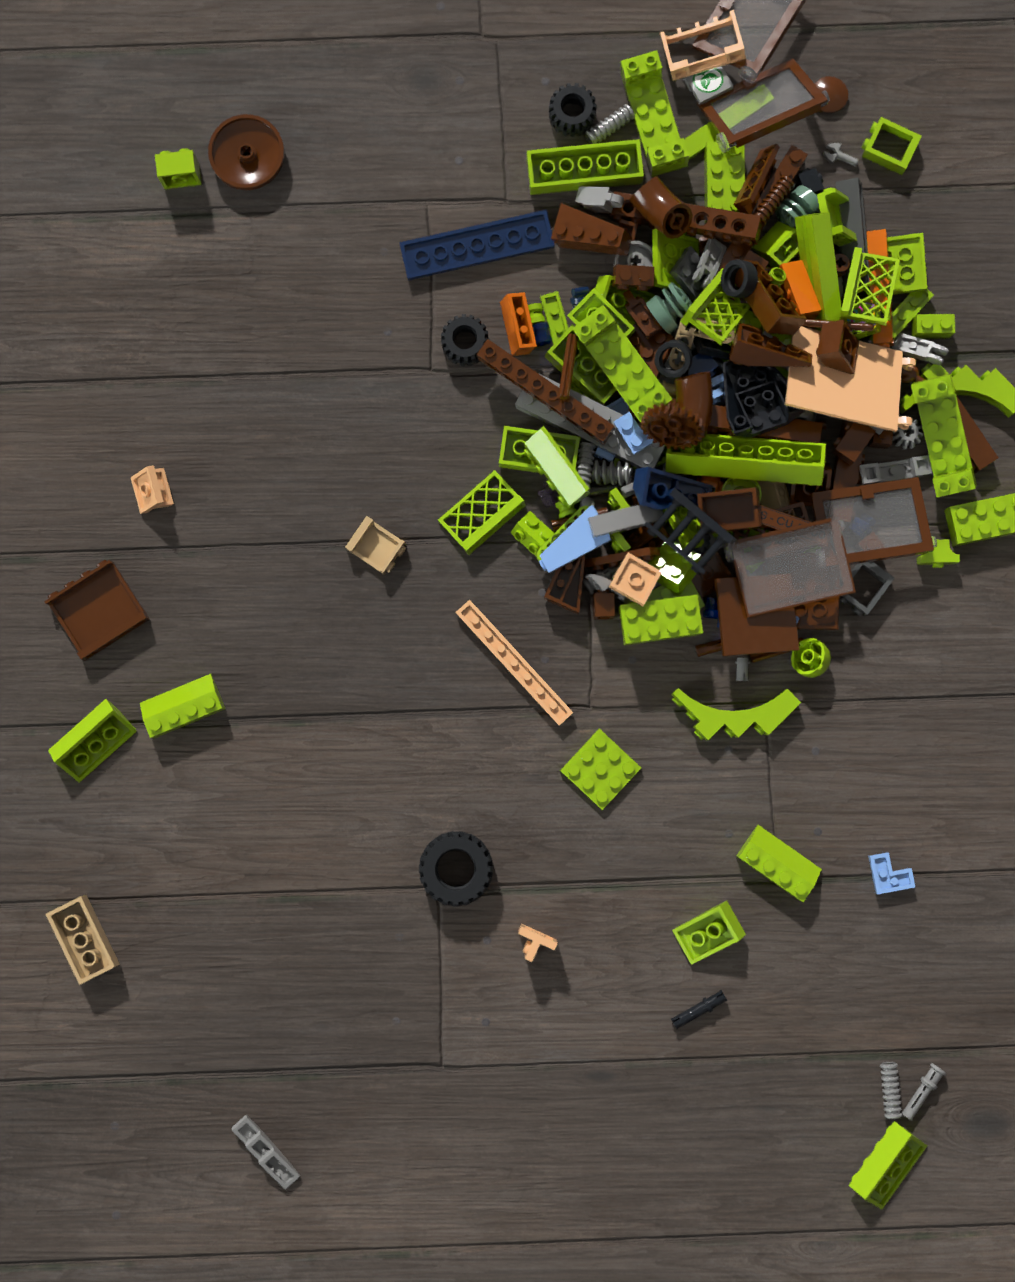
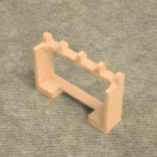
M734 10L729 12L730 16L726 19L718 21L717 16L713 17L714 23L700 27L699 22H696V28L681 32V28H677L678 34L672 36H665L664 31L660 32L673 81L746 59ZM733 25L738 44L725 47V53L688 64L687 59L672 64L668 44Z

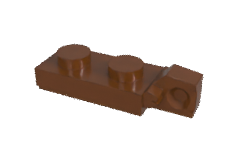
M630 290L623 293L624 299L627 302L624 305L626 311L647 340L663 330L642 297L637 296L635 298Z

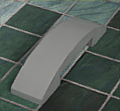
M929 455L859 466L863 485L933 474Z

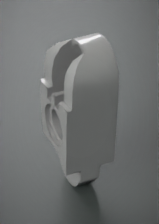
M581 186L578 188L575 202L595 213H612L613 208H621L623 206L624 197L609 190L610 187Z

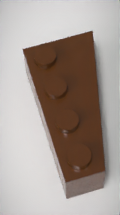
M563 203L560 204L551 239L561 248L625 256L628 255L632 237L624 228Z
M744 260L751 262L758 273L755 290L744 299L754 311L753 314L759 319L762 328L767 333L794 335L807 318L804 314L799 315L795 310L797 306L792 301L788 302L783 297L785 292L777 285L771 283L773 278L758 261ZM742 268L735 275V283L738 289H740L744 280Z

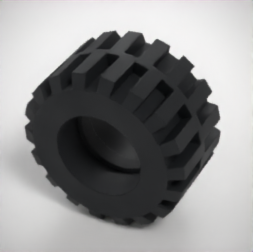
M567 83L565 88L563 85L560 86L559 91L555 90L553 97L551 96L549 119L551 120V125L556 127L558 133L562 131L564 136H567V134H571L570 137H575V134H578V136L582 135L583 131L589 130V126L592 127L595 120L596 99L592 96L590 89L586 91V86L578 87L579 83H575L574 86H571V83ZM574 103L583 109V113L577 117H570L564 114L562 108L567 104Z
M462 314L460 318H458V315L454 316V320H448L447 326L444 325L443 333L441 332L444 354L454 364L460 363V366H464V364L471 366L473 362L476 364L480 362L476 354L486 340L489 339L485 324H482L479 318L474 319L473 315L466 317V314ZM461 332H470L476 337V343L469 349H460L454 344V338Z

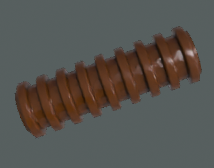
M782 175L780 177V180L776 182L777 185L773 186V189L769 191L766 198L759 204V208H756L755 212L752 213V215L761 216L763 226L770 219V216L773 215V212L777 210V207L780 206V202H783L784 198L787 197V193H790L791 189L794 188L795 184L788 176Z

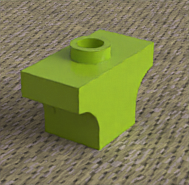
M949 539L932 540L934 551H928L917 557V565H932V568H943L944 565L960 562V554L952 552Z

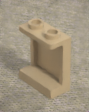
M366 516L345 548L385 575L386 572L390 573L394 568L396 557H401L406 550V547H404L406 543Z

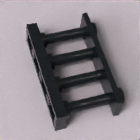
M674 488L670 493L674 497L673 503L654 525L646 522L644 525L648 527L647 532L654 538L659 536L693 565L691 569L699 576L701 573L707 576L709 572L704 569L705 565L723 544L726 545L728 542L730 545H733L737 539ZM685 506L688 509L687 516L667 538L659 530L679 507ZM699 518L703 521L702 528L687 546L681 550L674 542L693 520ZM715 531L718 534L717 540L697 563L689 554L708 532Z

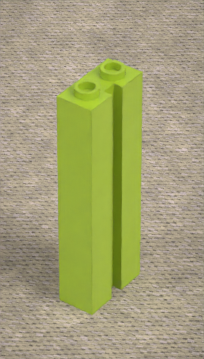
M814 213L794 217L800 260L804 263L822 309L815 320L838 321L842 307L830 213ZM809 327L810 329L821 331V328Z

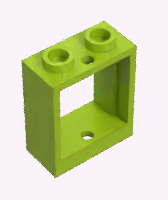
M881 117L878 123H873L869 131L872 135L870 139L866 138L861 148L864 150L861 157L903 175L922 136ZM880 129L909 141L901 161L872 148Z

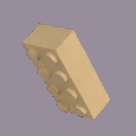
M87 895L80 896L46 913L79 985L120 965Z

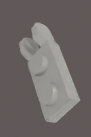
M715 238L708 239L697 265V270L692 277L694 282H698L703 273L706 275L701 284L703 289L708 286L716 275L727 248Z
M899 333L894 346L891 348L903 351L905 356L929 361L936 365H942L943 358L938 355L946 356L949 352L946 347L935 344V342Z

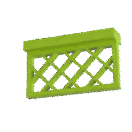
M855 247L839 320L847 322V319L886 326L900 259L863 253L862 248ZM864 259L873 261L875 265L867 268L863 263ZM886 263L895 265L888 272L883 267ZM879 268L883 274L876 278L872 271ZM867 274L871 281L864 284L860 278ZM887 278L891 284L883 287L879 281ZM876 284L880 290L872 293L868 287ZM864 290L868 297L861 300L857 293ZM883 293L888 300L880 303L876 297ZM872 300L877 306L869 310L864 303ZM861 306L865 313L855 314L853 310ZM880 309L884 314V318L875 317L873 313Z
M723 268L688 308L680 321L685 326L690 322L720 345L751 308L749 304L741 303L740 298L728 296L723 291L721 286ZM716 297H722L723 302H717ZM727 297L734 298L735 303H729ZM707 307H713L715 313H709ZM719 308H726L727 313H720ZM731 308H737L739 314H733ZM697 318H705L706 323L700 322ZM710 318H717L719 324H712ZM723 319H729L731 324H724ZM714 329H721L723 336L721 337L715 333Z
M494 470L439 518L438 521L461 545L464 551L470 555L523 509L526 504L521 496ZM494 477L500 482L499 489L489 488V482ZM478 491L485 492V501H474L475 494ZM488 492H499L498 501H488ZM502 492H510L513 498L509 502H501ZM463 504H471V514L460 513L461 506ZM474 504L484 505V514H473ZM487 505H498V511L495 514H487ZM450 516L457 517L456 526H448L444 521ZM460 517H470V527L459 526ZM473 517H483V524L480 527H472ZM459 530H469V537L462 541L458 537Z

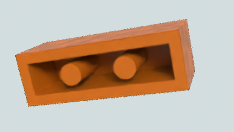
M798 260L781 264L779 268L786 273V279L780 286L785 292L783 297L788 302L792 301L797 306L795 310L799 315L804 314L807 319H816L822 309L803 261Z
M525 292L507 294L500 301L511 355L530 354L537 347Z

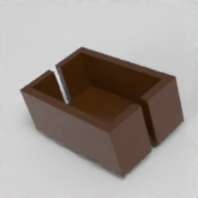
M756 487L697 494L698 507L727 532L762 528L761 511L756 508L760 507L759 489ZM700 520V529L702 528L701 525L703 524V521H701V520ZM712 530L711 532H708L707 534H713V533H716V532Z

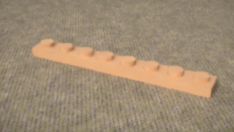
M471 600L456 611V614L558 725H561L573 714L571 709Z

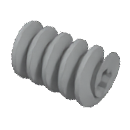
M595 460L592 470V482L594 483L596 480L597 484H601L603 481L605 485H608L611 481L612 485H616L618 482L620 486H623L626 481V485H628L633 480V466L630 468L628 462H626L624 467H622L620 461H618L617 466H614L613 461L607 466L605 460H603L602 465H599L598 460Z

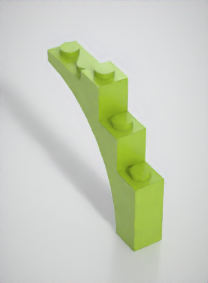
M930 363L921 370L923 373L921 377L925 380L949 374L941 365H931ZM967 365L963 368L958 366L952 372L956 394L984 400L998 408L1008 418L1015 413V387L996 368L991 372L987 370L980 378ZM906 394L899 401L901 404L899 412L901 414L915 405L913 394L911 396Z
M679 688L671 694L674 697L672 699L678 707L683 706L687 710L686 715L692 721L695 719L698 721L693 726L695 729L694 734L699 739H705L706 741L722 726L725 727L724 731L731 738L733 736L739 738L753 723L755 724L754 729L760 735H769L801 703L788 689H785L774 699L759 707L739 711L718 710L705 706L691 699Z

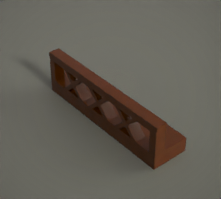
M777 143L759 151L733 204L740 213L752 214L777 162L775 157L780 148Z

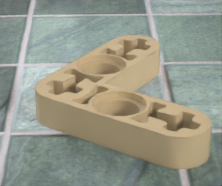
M697 318L700 322L706 323L705 318ZM711 320L712 324H719L717 321ZM679 323L675 340H679L682 337L687 338L689 341L687 346L690 349L694 336L714 341L701 330L695 331V326L686 328L684 324ZM734 329L730 333L731 336H727L723 341L724 344L733 341L735 337ZM672 348L669 364L672 369L678 370L684 365L685 357L682 352L681 361L683 362H679L676 365L673 359L677 358L678 351H675L677 348Z

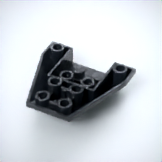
M730 360L722 363L726 416L735 436L748 438L758 436L788 425L806 411L785 405L788 380L774 366L737 365Z

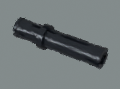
M722 990L707 999L704 997L700 1003L671 1018L676 1029L678 1030L685 1024L708 1011L712 1012L713 1008L727 1002L728 1000Z

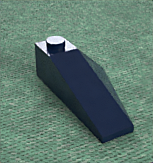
M644 467L635 471L633 490L639 504L655 510L668 509L673 503L674 497L670 493L674 488L696 506H698L697 494L711 493L712 485L655 468Z

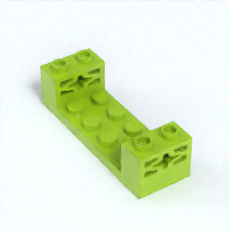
M658 51L622 60L620 74L630 107L635 115V124L651 177L688 167V150L684 138L680 139L662 80V64Z
M604 305L572 328L640 423L644 412L649 407L653 408L654 405L660 407L661 403L668 406V403L674 402Z
M952 373L912 383L915 404L917 403L934 475L932 480L936 497L976 489L977 484Z

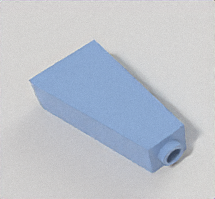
M593 505L585 510L540 555L541 560L539 563L544 571L547 570L551 573L612 540L609 534L593 538L588 518L599 515Z

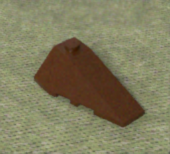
M738 323L730 350V361L737 365L811 367V353L792 344L786 346L775 336L769 338L763 335V330Z

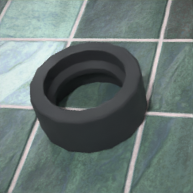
M736 259L730 261L724 267L721 275L723 291L726 295L736 298H745L751 295L758 281V273L755 266L751 262ZM742 268L744 280L740 289L737 290L735 287V275Z
M670 340L658 348L654 363L661 375L667 378H678L690 369L693 355L686 343L680 340ZM677 348L683 352L685 363L680 369L669 370L664 366L662 358L667 349Z

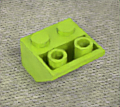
M778 221L752 249L760 257L769 261V265L772 268H779L781 264L792 262L799 255L796 229Z

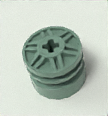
M799 185L790 193L789 199H784L782 204L777 207L775 211L776 216L780 222L796 229L794 217L820 213L818 197L808 187Z
M673 282L668 285L672 292L671 294L665 288L662 290L665 297L664 300L655 295L646 302L652 315L668 334H671L679 327L677 318H682L685 311L692 305L685 292Z

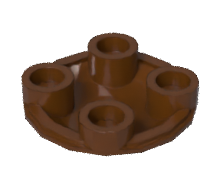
M826 76L819 79L815 85L828 99L827 102L821 104V111L819 112L833 113L843 109L848 100L846 85L836 77Z

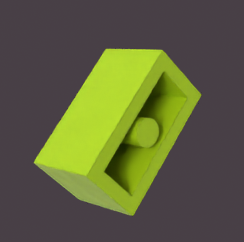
M916 314L911 320L912 336L921 339L950 338L955 333V314Z

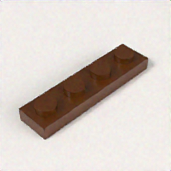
M646 547L586 559L585 567L593 568V571L604 570V566L608 565L609 568L620 567V563L623 562L627 553L642 559V561H651L653 557L660 556V548Z

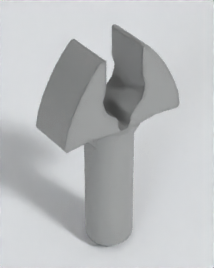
M831 143L826 146L827 149L834 151V154L826 151L823 153V156L831 165L834 160L839 159L852 166H857L859 160L842 153L840 143Z

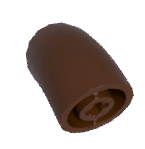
M658 176L649 180L629 199L642 216L668 238L674 239L684 235L692 223L693 215L690 207L675 196Z
M710 371L695 373L674 380L676 404L678 403L680 408L687 406L686 410L688 411L693 409V414H700L699 418L703 419L705 432L702 438H705L707 435L713 408V387Z

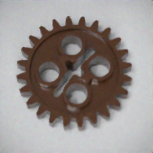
M661 403L660 407L654 405L653 408L649 407L644 412L641 420V429L643 434L647 435V439H653V444L659 442L660 447L666 445L667 449L672 446L675 450L678 447L685 450V446L692 448V444L697 446L698 442L702 441L705 424L703 419L699 418L700 414H693V409L686 410L687 406L680 408L678 403L676 406H672L671 403L665 406Z

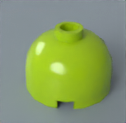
M807 638L800 641L799 650L792 651V667L805 677L815 678L824 674L831 662L830 651L827 646L815 638Z

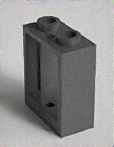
M874 562L855 564L851 569L852 577L862 568L883 583L869 604L865 607L848 594L842 595L839 598L841 604L851 606L852 612L858 616L868 615L894 580L892 575Z

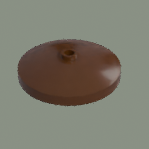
M242 114L225 120L216 128L209 142L208 156L215 174L222 182L235 189L254 190L267 185L278 175L284 162V145L279 132L269 121L256 115Z

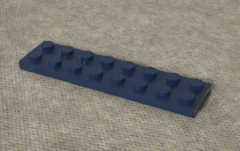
M547 210L399 242L408 281L555 248L554 241L551 239L552 232Z

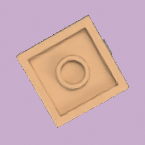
M154 465L147 466L131 477L140 514L148 513L155 508L169 507L174 504L164 468L155 469Z
M627 553L620 567L613 575L609 588L643 607L662 571Z
M521 923L518 934L531 939V941H526L523 948L526 960L533 961L540 944L555 950L558 944L557 939Z

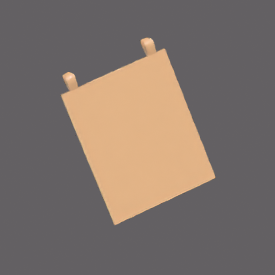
M801 326L792 335V345L812 354L811 367H789L786 406L897 432L898 427L907 430L912 425L911 417L898 416L902 368L906 371H911L913 366L916 365L914 358H902L903 351L859 341L854 374H848L824 366L821 360L817 358L816 349L819 345V333L821 331Z

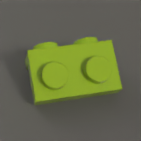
M529 511L515 525L511 534L536 556L538 549L554 532Z

